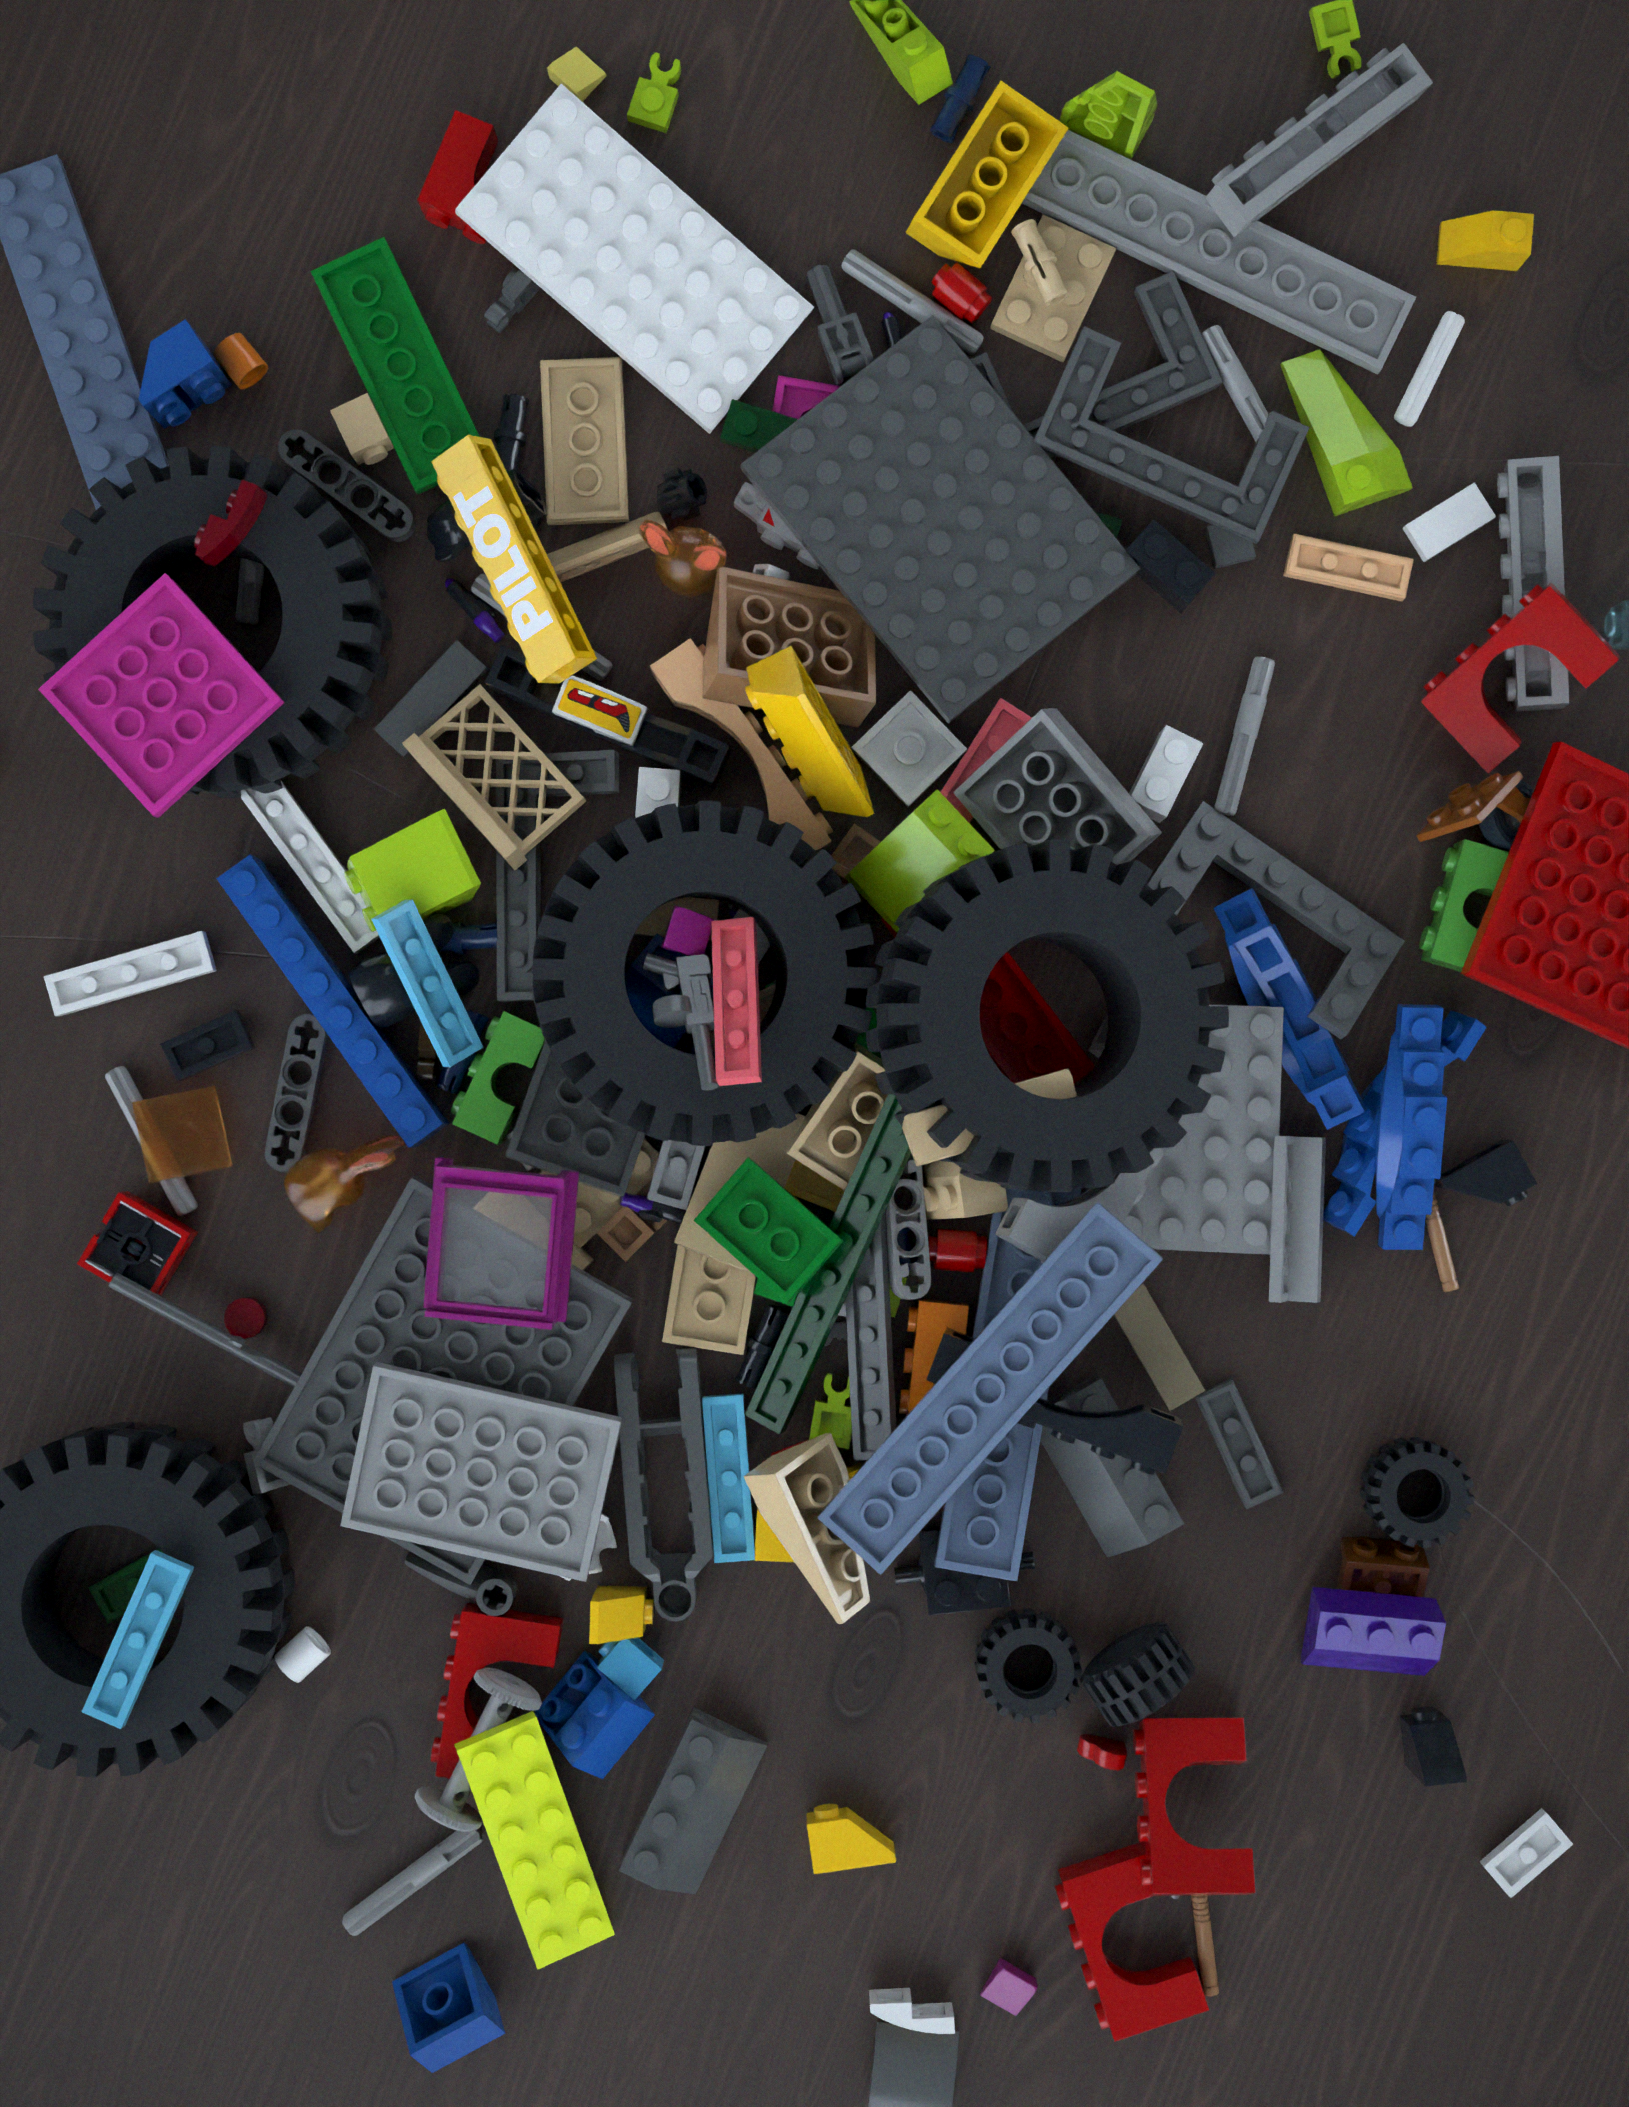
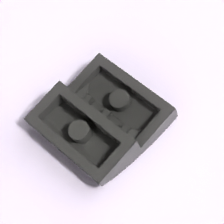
M876 2022L868 2107H952L960 2031H955V2034L925 2033L906 2029L891 2023Z

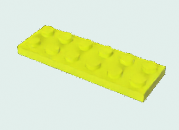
M534 1711L454 1744L537 1969H541L614 1936L613 1927Z

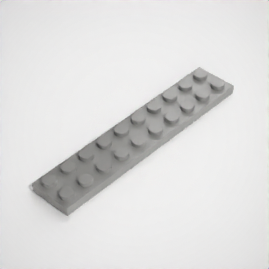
M1067 130L1022 204L1111 245L1117 250L1165 273L1173 271L1176 278L1377 375L1379 374L1416 296L1259 221L1253 223L1234 238L1207 202L1205 195Z

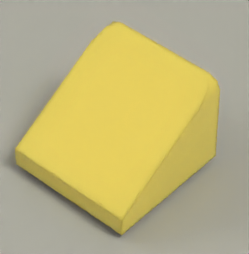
M578 47L568 51L547 67L549 78L558 87L560 84H563L582 102L607 76Z

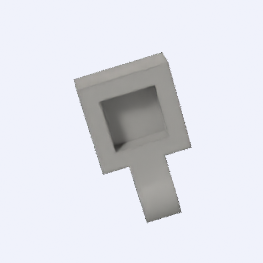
M271 1417L243 1423L245 1437L254 1448V1451L244 1454L253 1494L264 1493L290 1485V1483L253 1463L274 1425Z

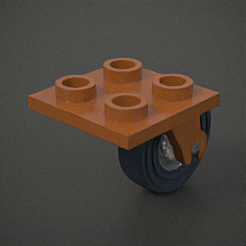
M1520 771L1505 776L1495 773L1472 787L1469 783L1463 784L1448 795L1450 801L1445 806L1436 809L1426 818L1428 824L1416 836L1420 842L1479 824L1484 837L1492 847L1509 852L1534 790L1526 782L1522 781L1523 776Z

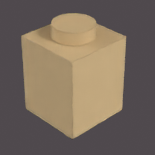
M368 393L330 410L350 454L358 465L364 462L367 465L375 464L386 458L388 451L394 449Z

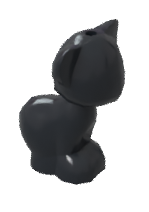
M515 468L507 472L536 530L547 512L543 497ZM450 500L441 504L427 519V537L435 547V559L440 562L455 559L464 549L471 545L466 533L455 520V510Z

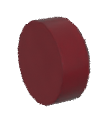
M243 1297L234 1300L228 1305L224 1314V1323L230 1334L247 1339L263 1331L267 1324L268 1315L262 1302L252 1297Z

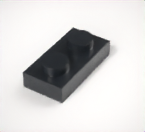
M237 1010L160 1044L176 1081H183L255 1049L243 1018Z

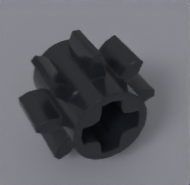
M679 467L663 474L665 482L657 485V502L661 510L665 514L672 516L673 520L682 517L684 521L701 515L699 507L706 504L707 487L703 479L698 474L692 473L691 469L682 472Z

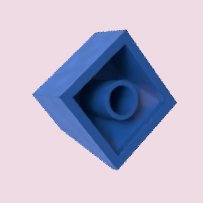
M465 1942L392 1981L409 2054L431 2073L505 2034L496 1997L469 1946Z

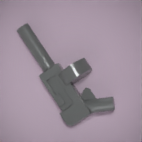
M648 953L643 969L663 975L666 991L670 992L677 987L680 990V995L665 996L652 1004L654 1023L662 1028L686 1026L687 1034L692 1033L701 1089H716L719 1085L716 1081L715 1062L709 1031H714V1011L709 982L711 981L709 957L700 954L676 957V961Z

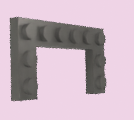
M1173 271L1139 285L1134 290L1136 299L1165 363L1100 391L1088 420L1118 432L1219 388L1223 383ZM987 352L970 359L1012 411ZM1044 416L1024 424V427L1033 438H1035ZM1044 450L1046 454L1051 458V460L1060 457L1047 450Z
M1084 326L1033 443L1040 445L1044 450L1257 544L1310 427L1271 411L1238 485H1233L1088 420L1121 342Z
M616 750L544 753L581 795L619 793V753ZM496 759V779H512L513 760ZM521 760L519 780H540L542 764L538 760ZM548 772V780L556 781ZM496 787V807H509L511 787ZM518 788L516 808H538L539 788ZM547 788L546 797L570 796L564 789ZM499 815L506 823L508 822V815ZM537 816L515 817L514 832L522 841L536 829ZM540 842L524 855L527 861L516 870L496 850L497 1001L500 1002L534 1001L532 993L533 949L541 922Z
M1202 801L1147 882V885L1152 890L1173 886L1187 901L1213 861L1344 952L1345 956L1307 1017L1340 1040L1348 1035L1405 941L1209 804ZM1184 902V903L1181 905V907L1175 912V915H1176V916H1177V914L1179 913V911L1181 910V908L1183 907V905L1185 904V902Z

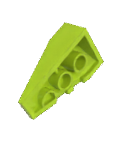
M1116 71L1066 102L1059 121L1069 127L1068 130L1132 160L1153 121L1158 106L1154 90Z
M1320 349L1280 364L1301 424L1310 427L1306 438L1334 516L1404 493L1413 488L1399 449Z

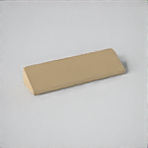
M657 511L551 552L547 556L561 583L664 542L654 535L650 529L651 526L660 529L667 540L669 534L660 512Z
M1069 1069L1015 1083L1020 1088L1041 1097L1067 1099L1077 1096ZM943 1104L911 1113L904 1117L902 1129L916 1167L962 1154L975 1136L965 1129L947 1148H941L934 1142L927 1131L948 1111Z

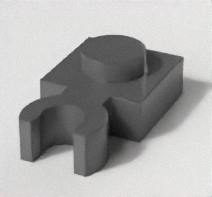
M518 267L513 268L508 273L503 282V295L484 314V317L488 319L487 324L499 334L507 327L516 312L519 314L541 288Z

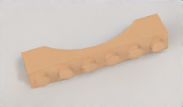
M690 638L650 665L652 675L675 707L694 712L714 722L732 736L747 753L759 774L766 795L769 820L779 825L788 822L804 832L801 839L814 850L826 849L831 846L832 840L828 836L833 832L831 826L820 812L813 815L805 803L809 798L805 794L799 780L795 778L790 782L781 769L786 766V762L774 745L767 748L758 736L763 732V729L750 711L743 714L736 704L702 698L704 644L696 647Z

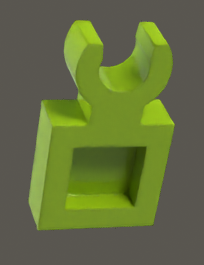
M1335 0L1312 7L1309 10L1318 52L1330 49L1331 57L1327 64L1330 77L1334 79L1340 75L1338 61L1342 58L1350 62L1352 72H1357L1361 68V57L1355 49L1351 48L1350 43L1358 41L1361 35L1353 1Z
M655 52L649 62L651 80L639 77L627 113V119L629 122L667 133L679 97L678 89L670 87V85L678 81L681 75L680 60L675 59L671 70L663 72L658 69L661 62L660 53Z
M827 1373L824 1377L823 1386L828 1399L827 1402L815 1400L809 1440L825 1433H831L837 1447L849 1449L852 1436L851 1406L845 1405V1399L850 1397L849 1376L846 1388L842 1391H836L831 1386L832 1373Z

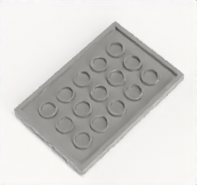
M1209 1005L1228 1006L1229 1026L1210 1031L1208 1047L1225 1051L1221 1072L1201 1075L1198 1087L1211 1094L1208 1104L1202 1113L1182 1115L1179 1124L1187 1131V1134L1174 1147L1164 1148V1154L1160 1162L1154 1168H1151L1144 1182L1146 1184L1144 1195L1137 1204L1132 1206L1126 1218L1128 1222L1127 1227L1152 1249L1270 1255L1274 1136H1279L1284 1007Z
M376 1362L372 1368L340 1526L586 1582L622 1417Z

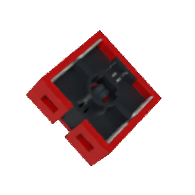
M129 1191L118 1192L101 1221L106 1224V1227L102 1233L93 1235L77 1264L109 1283L118 1272L161 1296L198 1231Z

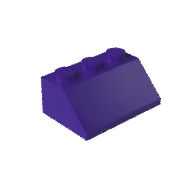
M1312 1587L1300 1661L1303 1665L1425 1676L1440 1660L1446 1621L1436 1598Z

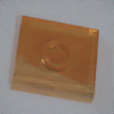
M215 1086L132 1102L149 1184L232 1167Z

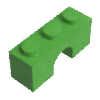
M1466 839L1455 843L1453 848L1449 847L1442 862V870L1446 871L1442 887L1438 886L1436 888L1430 905V909L1435 911L1431 926L1427 925L1424 928L1419 942V949L1424 950L1421 961L1459 972L1462 971L1478 931L1477 928L1470 925L1465 919L1463 913L1464 901L1471 892L1492 896L1509 852Z
M503 1011L501 1018L494 1016L485 1035V1038L490 1040L484 1055L478 1053L475 1056L468 1072V1076L473 1078L466 1093L463 1091L459 1092L451 1108V1113L456 1115L452 1123L453 1125L497 1145L503 1144L519 1109L518 1106L507 1102L500 1096L496 1086L497 1076L505 1066L512 1063H519L535 1070L545 1043L539 1026Z

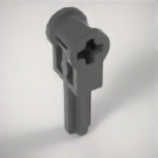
M817 265L807 272V279L824 324L818 325V336L834 381L837 385L843 384L844 378L859 373L873 362L874 358L857 313L854 312L847 315L829 267L827 265Z

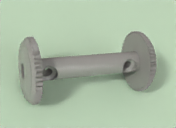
M489 1667L476 1671L474 1680L483 1690L490 1693L491 1697L471 1737L505 1723L514 1706L529 1711L538 1710L542 1704L539 1693L525 1681L505 1671ZM460 1759L444 1791L432 1787H421L415 1793V1800L420 1810L434 1821L446 1827L462 1832H470L479 1829L483 1823L479 1812L466 1802L471 1793V1788Z

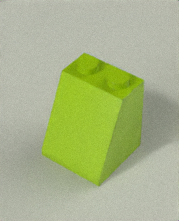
M937 789L860 861L845 878L852 883L854 888L898 933L900 928L894 924L905 908L919 902L925 896L923 890L930 884L953 873L959 867L971 861L992 854L995 850Z
M445 809L350 856L347 863L348 871L344 872L350 890L354 895L360 893L366 905V908L362 909V913L372 932L376 931V928L371 919L404 900L413 899L423 920L433 913H444L471 901L481 885Z

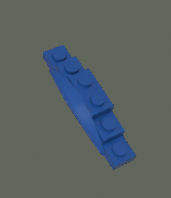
M1251 888L1214 907L1213 909L1225 930L1227 949L1248 1006L1284 1007L1282 1066L1307 1101L1316 1107L1326 1129L1328 1130L1364 1113L1367 1109L1348 1074L1350 1069L1332 1034L1307 1017L1317 999L1296 958L1292 959L1275 924H1271L1254 889Z
M1397 1004L1396 1028L1390 1040L1382 1086L1375 1158L1376 1211L1380 1219L1378 1246L1385 1250H1423L1426 1215L1432 1214L1434 1179H1440L1447 1097L1442 1094L1445 1052L1440 1049L1443 1008L1439 1005Z
M1451 1010L1442 1022L1440 1049L1445 1052L1444 1067L1455 1059L1465 1062L1487 1027L1475 1018ZM1386 1064L1360 1096L1367 1110L1349 1119L1346 1128L1342 1132L1344 1136L1341 1158L1332 1173V1176L1342 1183L1336 1193L1330 1198L1323 1213V1220L1354 1237L1377 1202L1370 1197L1376 1171L1378 1117Z

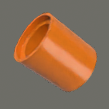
M234 333L228 336L213 352V357L240 389H247L256 384L268 370L266 362L242 333Z

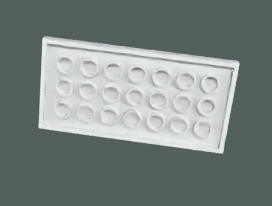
M563 84L559 85L455 209L456 215L709 434L728 413L731 400L738 401L814 309V306Z

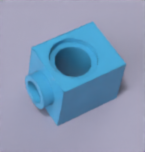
M639 1637L607 1642L598 1650L602 1657L597 1668L634 1701L662 1670L664 1659Z

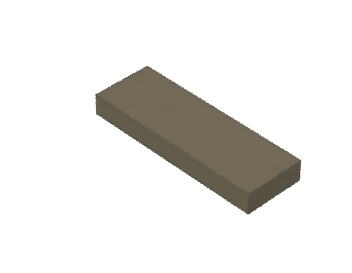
M1142 1283L1117 1310L1114 1317L1165 1406L1171 1411L1203 1393L1205 1389L1147 1288Z

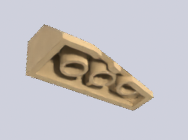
M825 1433L772 1455L743 1476L760 1514L838 1624H843L870 1602L863 1559L817 1518L849 1481L848 1470L832 1434Z

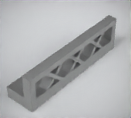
M1274 1136L1269 1302H1321L1326 1138Z

